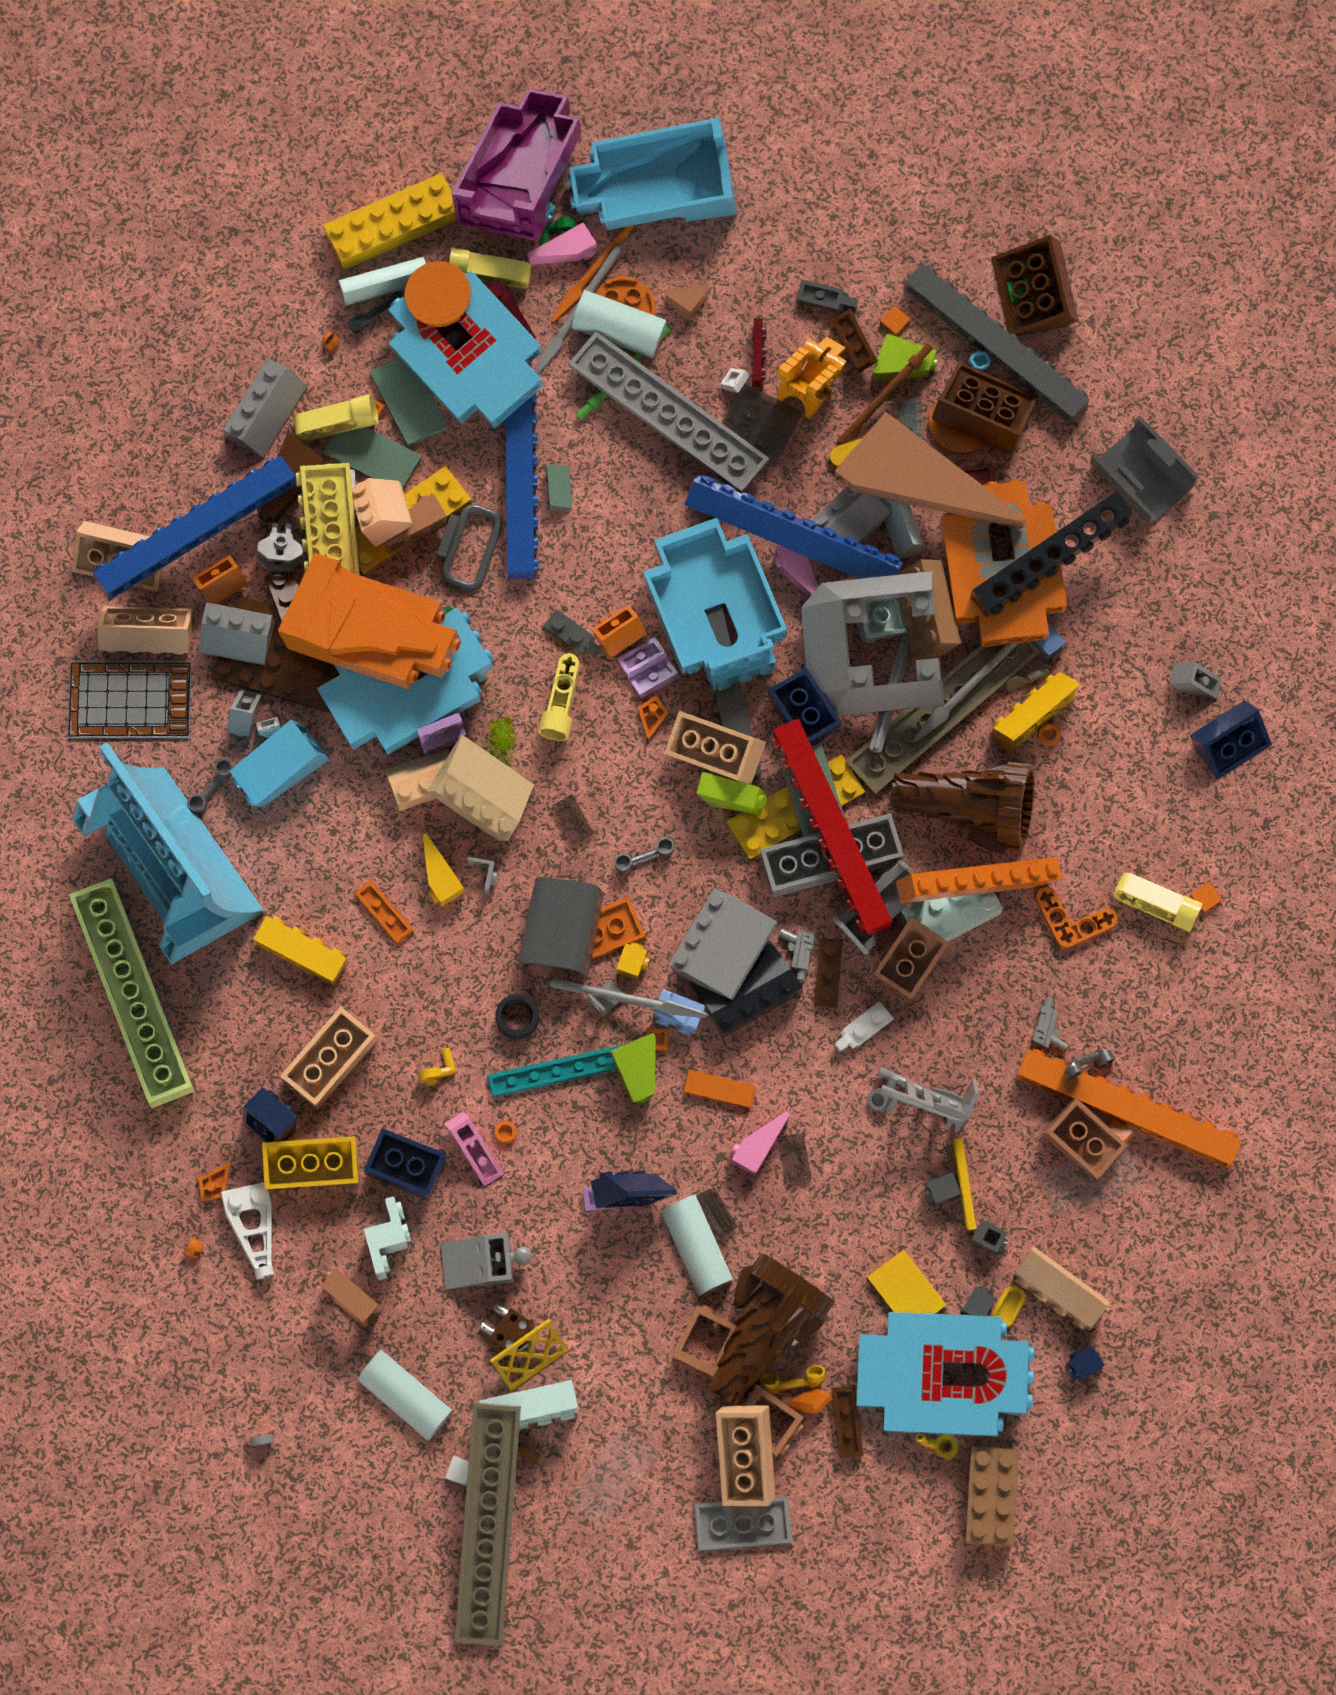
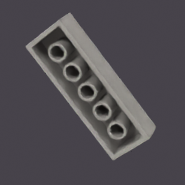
M891 813L848 825L869 871L888 867L898 859L903 861L904 854ZM818 833L760 849L759 857L772 898L836 881L838 876L835 870L831 871L827 863L829 856L826 850L822 851L817 840L819 838Z

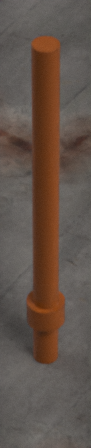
M926 343L916 355L913 354L909 358V363L838 438L841 444L847 443L911 372L923 364L924 358L934 349L929 343Z

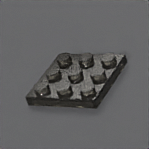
M744 383L722 424L769 458V462L765 467L773 470L803 412Z

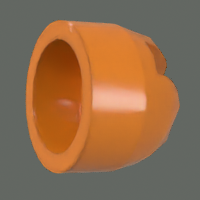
M334 333L325 334L322 338L323 347L328 351L336 350L340 345L339 337ZM331 337H334V338L329 342V344L327 345L326 343L328 342V340H329Z
M193 1237L183 1253L192 1258L200 1256V1252L203 1251L202 1243Z

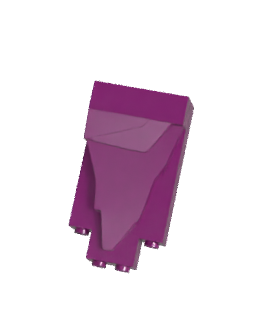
M528 88L519 106L498 103L452 192L457 225L539 241L547 224L546 211L548 200L581 136L579 118L568 116L570 113L568 96Z

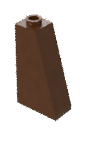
M287 434L277 458L281 456L295 476L296 473H299L300 466L324 465L322 457L291 434ZM293 486L258 508L257 516L265 523L269 521L277 523L298 498V495L301 494V486Z

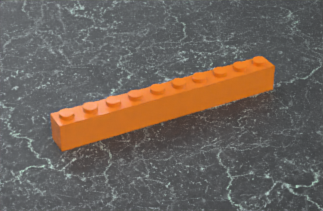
M1037 1049L1027 1050L1016 1076L1017 1079L1068 1101L1077 1098L1089 1110L1113 1120L1116 1119L1122 1124L1228 1169L1233 1165L1242 1142L1241 1139L1237 1138V1134L1227 1130L1225 1132L1217 1130L1216 1126L1210 1122L1204 1121L1201 1123L1194 1120L1195 1117L1185 1112H1182V1114L1173 1111L1174 1108L1164 1103L1156 1104L1152 1102V1098L1146 1095L1139 1094L1137 1096L1130 1093L1131 1090L1125 1086L1118 1085L1116 1087L1111 1085L1108 1079L1101 1076L1096 1078L1090 1076L1085 1069H1083L1079 1076L1067 1080L1063 1073L1067 1067L1065 1061L1059 1058L1050 1059L1045 1056L1044 1052Z

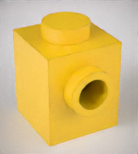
M625 943L616 973L638 980L641 971L646 972L650 961L649 958H646L647 950H644V947L637 943H631V945Z

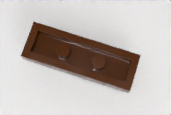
M851 309L832 319L856 369L860 373L878 362Z
M820 938L814 1006L837 1008L843 940Z
M855 1385L833 1387L831 1391L839 1459L863 1457Z

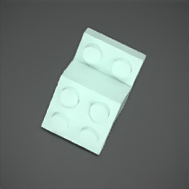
M394 1197L385 1199L391 1222L364 1229L378 1281L386 1279V1272L390 1271L386 1254L408 1249L407 1242L411 1241L407 1224L402 1225L401 1220L405 1219L401 1202L396 1203Z

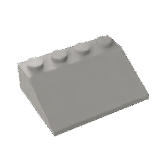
M714 888L674 954L669 966L681 978L733 1000L778 922L732 895Z

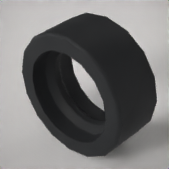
M511 994L503 998L495 1012L496 1024L500 1032L511 1039H524L530 1036L536 1030L539 1022L538 1008L535 1002L522 994ZM522 1004L529 1009L531 1019L525 1028L514 1030L506 1025L504 1013L509 1006Z

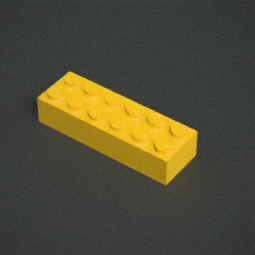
M440 173L323 224L325 236L342 270L344 271L455 222L456 215L452 191L444 175Z

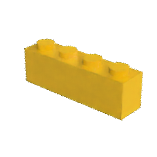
M266 916L253 938L254 943L335 986L348 963L347 958L344 957L345 953L337 948L331 950L325 947V943L318 938L313 937V939L304 936L306 933L297 927L291 929L285 926L286 922L276 916L273 919Z

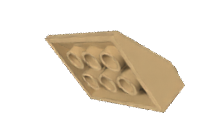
M461 735L428 788L427 793L494 839L508 841L521 819L534 784L464 735Z

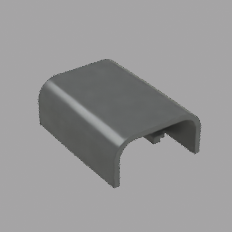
M1141 416L1136 418L1135 425L1123 438L1103 455L1098 457L1094 454L1090 460V464L1148 524L1154 523L1187 495L1195 486L1199 477Z
M547 877L535 878L518 965L527 970L528 964L571 969L579 972L583 978H588L604 892L598 886L586 882Z

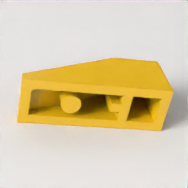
M425 833L423 835L430 889L428 895L434 904L439 903L443 907L465 893L464 887L430 837Z

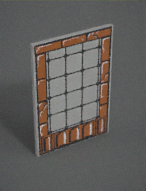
M70 661L67 738L189 739L192 661Z

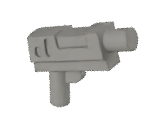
M782 928L779 937L788 941L789 951L794 952L791 969L797 970V980L804 982L806 972H809L810 969L809 961L815 942L814 932H805L798 929L796 936Z
M1046 997L1043 1006L1039 1010V1019L1031 1039L1032 1046H1040L1048 1050L1049 1044L1064 1052L1068 1044L1058 1039L1059 1030L1054 1028L1058 1011L1052 1009L1054 999Z

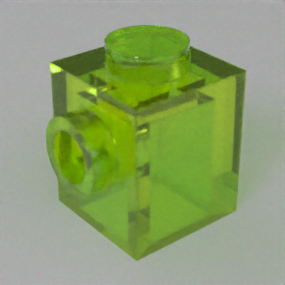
M510 717L488 722L495 750H506L517 744Z

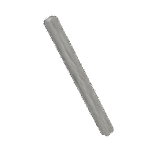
M902 634L888 684L902 683L911 652L907 634ZM893 710L881 711L878 714L869 745V750L873 753H880L882 751Z

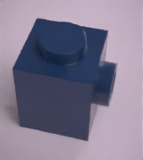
M1091 1345L1083 1352L1079 1348L1069 1355L1071 1360L1068 1361L1067 1365L1069 1368L1066 1370L1072 1380H1078L1081 1383L1103 1368L1105 1364Z

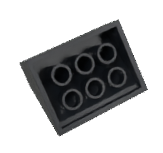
M768 939L733 1000L690 982L701 1003L706 1005L705 1009L722 1038L802 994L803 989L793 971L770 939Z

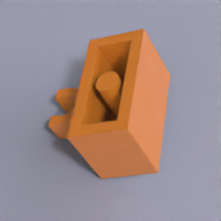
M231 555L219 562L216 560L212 561L214 565L209 568L202 567L203 571L192 577L205 601L212 604L220 603L225 598L248 585Z
M629 605L616 613L611 610L609 618L606 620L603 617L599 618L600 624L591 629L600 647L609 658H612L647 634L639 616Z

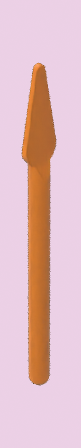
M635 225L623 227L577 285L567 291L551 318V322L557 321L581 298L582 291L597 274L612 249L622 243Z

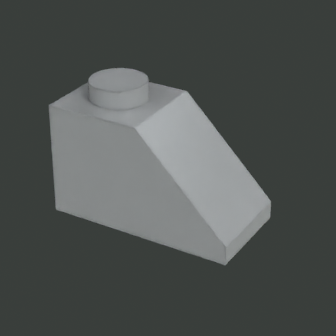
M1196 662L1174 663L1170 685L1182 692L1217 699L1222 678Z
M240 689L230 708L227 732L234 733L240 737L250 736L255 725L263 693Z

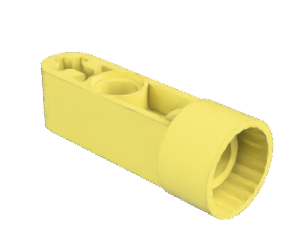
M451 248L449 263L460 268L464 274L472 271L483 283L492 284L500 279L504 286L529 287L532 267L530 263Z
M371 394L302 412L293 418L296 439L301 442L358 428L361 429L379 423L377 408Z
M567 653L559 659L548 709L542 713L538 733L547 739L557 741L569 739L573 722L569 715L579 676V660L574 654ZM568 664H572L568 675L566 674V667H568ZM563 684L570 686L567 690L559 689Z
M1131 873L1122 874L1113 893L1114 897L1120 902L1169 922L1173 926L1189 933L1203 903L1187 896L1184 897Z

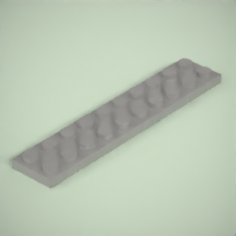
M597 331L569 362L571 369L741 494L769 462V458Z

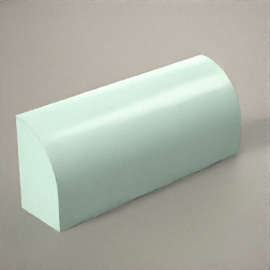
M420 257L339 280V287L345 306L404 290L412 273L420 266L426 264L424 258Z
M584 290L577 306L571 329L590 336L597 331L614 345L653 359L666 329V320Z
M879 498L891 511V514L884 520L896 556L899 559H905L920 554L925 546L910 505Z
M694 1194L664 1209L661 1214L698 1297L732 1283L733 1278L696 1195Z
M382 1350L374 1356L357 1380L427 1441L432 1438L453 1413L446 1404Z

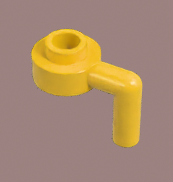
M450 1048L441 1050L445 1068L433 1067L420 1071L418 1073L420 1083H425V1086H432L439 1083L438 1079L452 1076L456 1073Z
M919 1432L915 1436V1439L922 1446L935 1449L936 1453L943 1459H952L959 1452V1443L951 1435L944 1434L937 1439H932ZM946 1444H951L952 1446L949 1452L944 1451Z

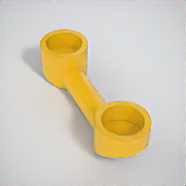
M813 1365L807 1369V1377L779 1381V1377L775 1373H765L760 1377V1384L770 1394H778L782 1390L807 1386L815 1388L824 1382L826 1377L825 1369L820 1365Z

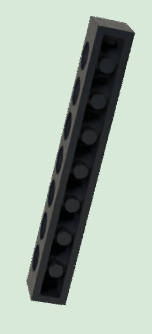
M1114 492L974 588L970 597L985 617L991 614L994 616L999 614L1005 608V604L1016 602L1023 596L1021 593L1027 589L1030 591L1040 585V580L1045 577L1049 579L1059 571V567L1064 564L1068 566L1076 560V556L1081 552L1083 554L1089 552L1098 540L1103 542L1112 535L1114 529L1117 527L1122 529L1128 525L1132 510L1118 492ZM1109 516L1112 522H1104L1101 517ZM1091 528L1094 534L1088 535L1083 529ZM1072 540L1076 543V546L1069 547L1065 541ZM1050 552L1056 553L1058 559H1050L1047 554ZM1037 565L1040 571L1033 572L1029 566ZM1018 577L1023 583L1014 584L1011 578ZM996 589L1002 590L1004 596L998 597L993 591Z

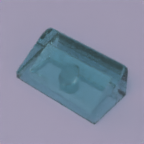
M921 398L898 402L899 422L922 439Z

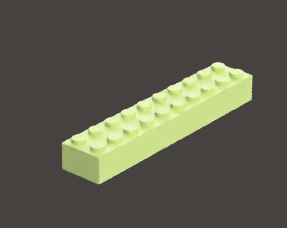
M110 878L69 894L150 1107L154 1108L195 1092L113 879Z

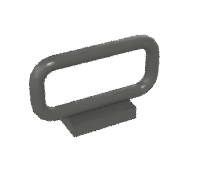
M472 504L465 507L460 516L450 515L435 560L443 562L441 573L448 584L463 590L472 591L479 588L484 582L503 525L501 516L496 511L481 505ZM472 513H477L491 518L494 526L476 578L472 582H467L452 576L450 568L468 517Z

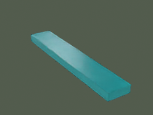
M622 1045L489 1074L487 1078L492 1098L615 1071L617 1069L609 1051Z

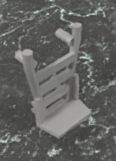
M882 1067L879 1068L877 1076L888 1080L886 1086L882 1085L879 1091L880 1094L889 1097L883 1109L884 1111L892 1113L897 1101L947 1118L946 1128H950L952 1124H955V1132L960 1130L966 1120L968 1121L979 1096L977 1080L973 1078L964 1096L961 1097L947 1090L935 1087L929 1090ZM896 1084L904 1087L906 1094L894 1090ZM916 1093L921 1095L922 1099L917 1098Z

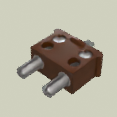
M496 1303L493 1306V1310L503 1316V1319L496 1329H493L484 1322L481 1323L479 1329L490 1336L491 1342L505 1350L532 1331L535 1323L532 1319L528 1320L514 1309L510 1308L507 1310ZM517 1317L518 1319L516 1322H512V1318ZM500 1336L504 1337L502 1341H498ZM520 1345L517 1351L523 1352L529 1348V1345H525L522 1349H520L522 1346Z

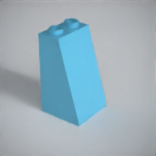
M290 720L229 772L233 776V783L239 789L242 788L247 794L245 798L252 806L263 808L329 761L330 757L304 724Z

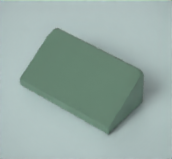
M547 464L550 510L572 509L569 467Z

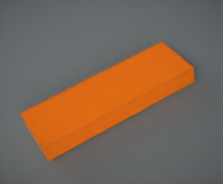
M369 880L353 893L396 945L414 932L410 924L372 880Z
M689 1069L683 1093L751 1109L756 1085Z

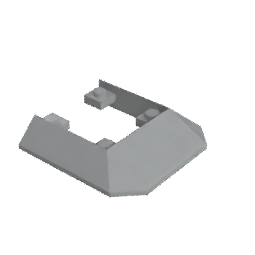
M933 571L821 583L801 607L806 667L837 716L944 705L939 658L916 660L917 682L874 686L872 665L850 667L847 624L869 622L867 601L911 597L913 617L936 615Z

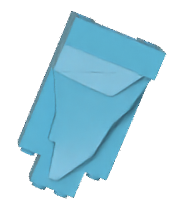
M719 117L592 142L593 151H589L591 163L569 167L570 175L567 176L569 189H573V195L570 196L572 209L576 208L578 215L599 212L601 224L605 223L607 230L674 217L684 218L687 222L737 214L725 138Z

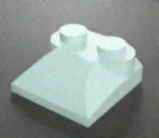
M899 598L867 601L869 622L856 623L858 634L866 643H874L878 639L907 634Z

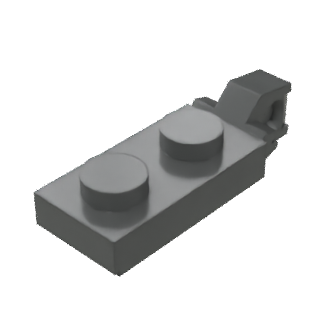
M807 280L801 281L796 298L797 303L840 313L848 309L856 312L858 306V299L848 297L849 294L844 292V289Z
M557 609L543 625L546 631L577 653L584 655L587 651L595 658L601 653V647L594 643L596 638Z

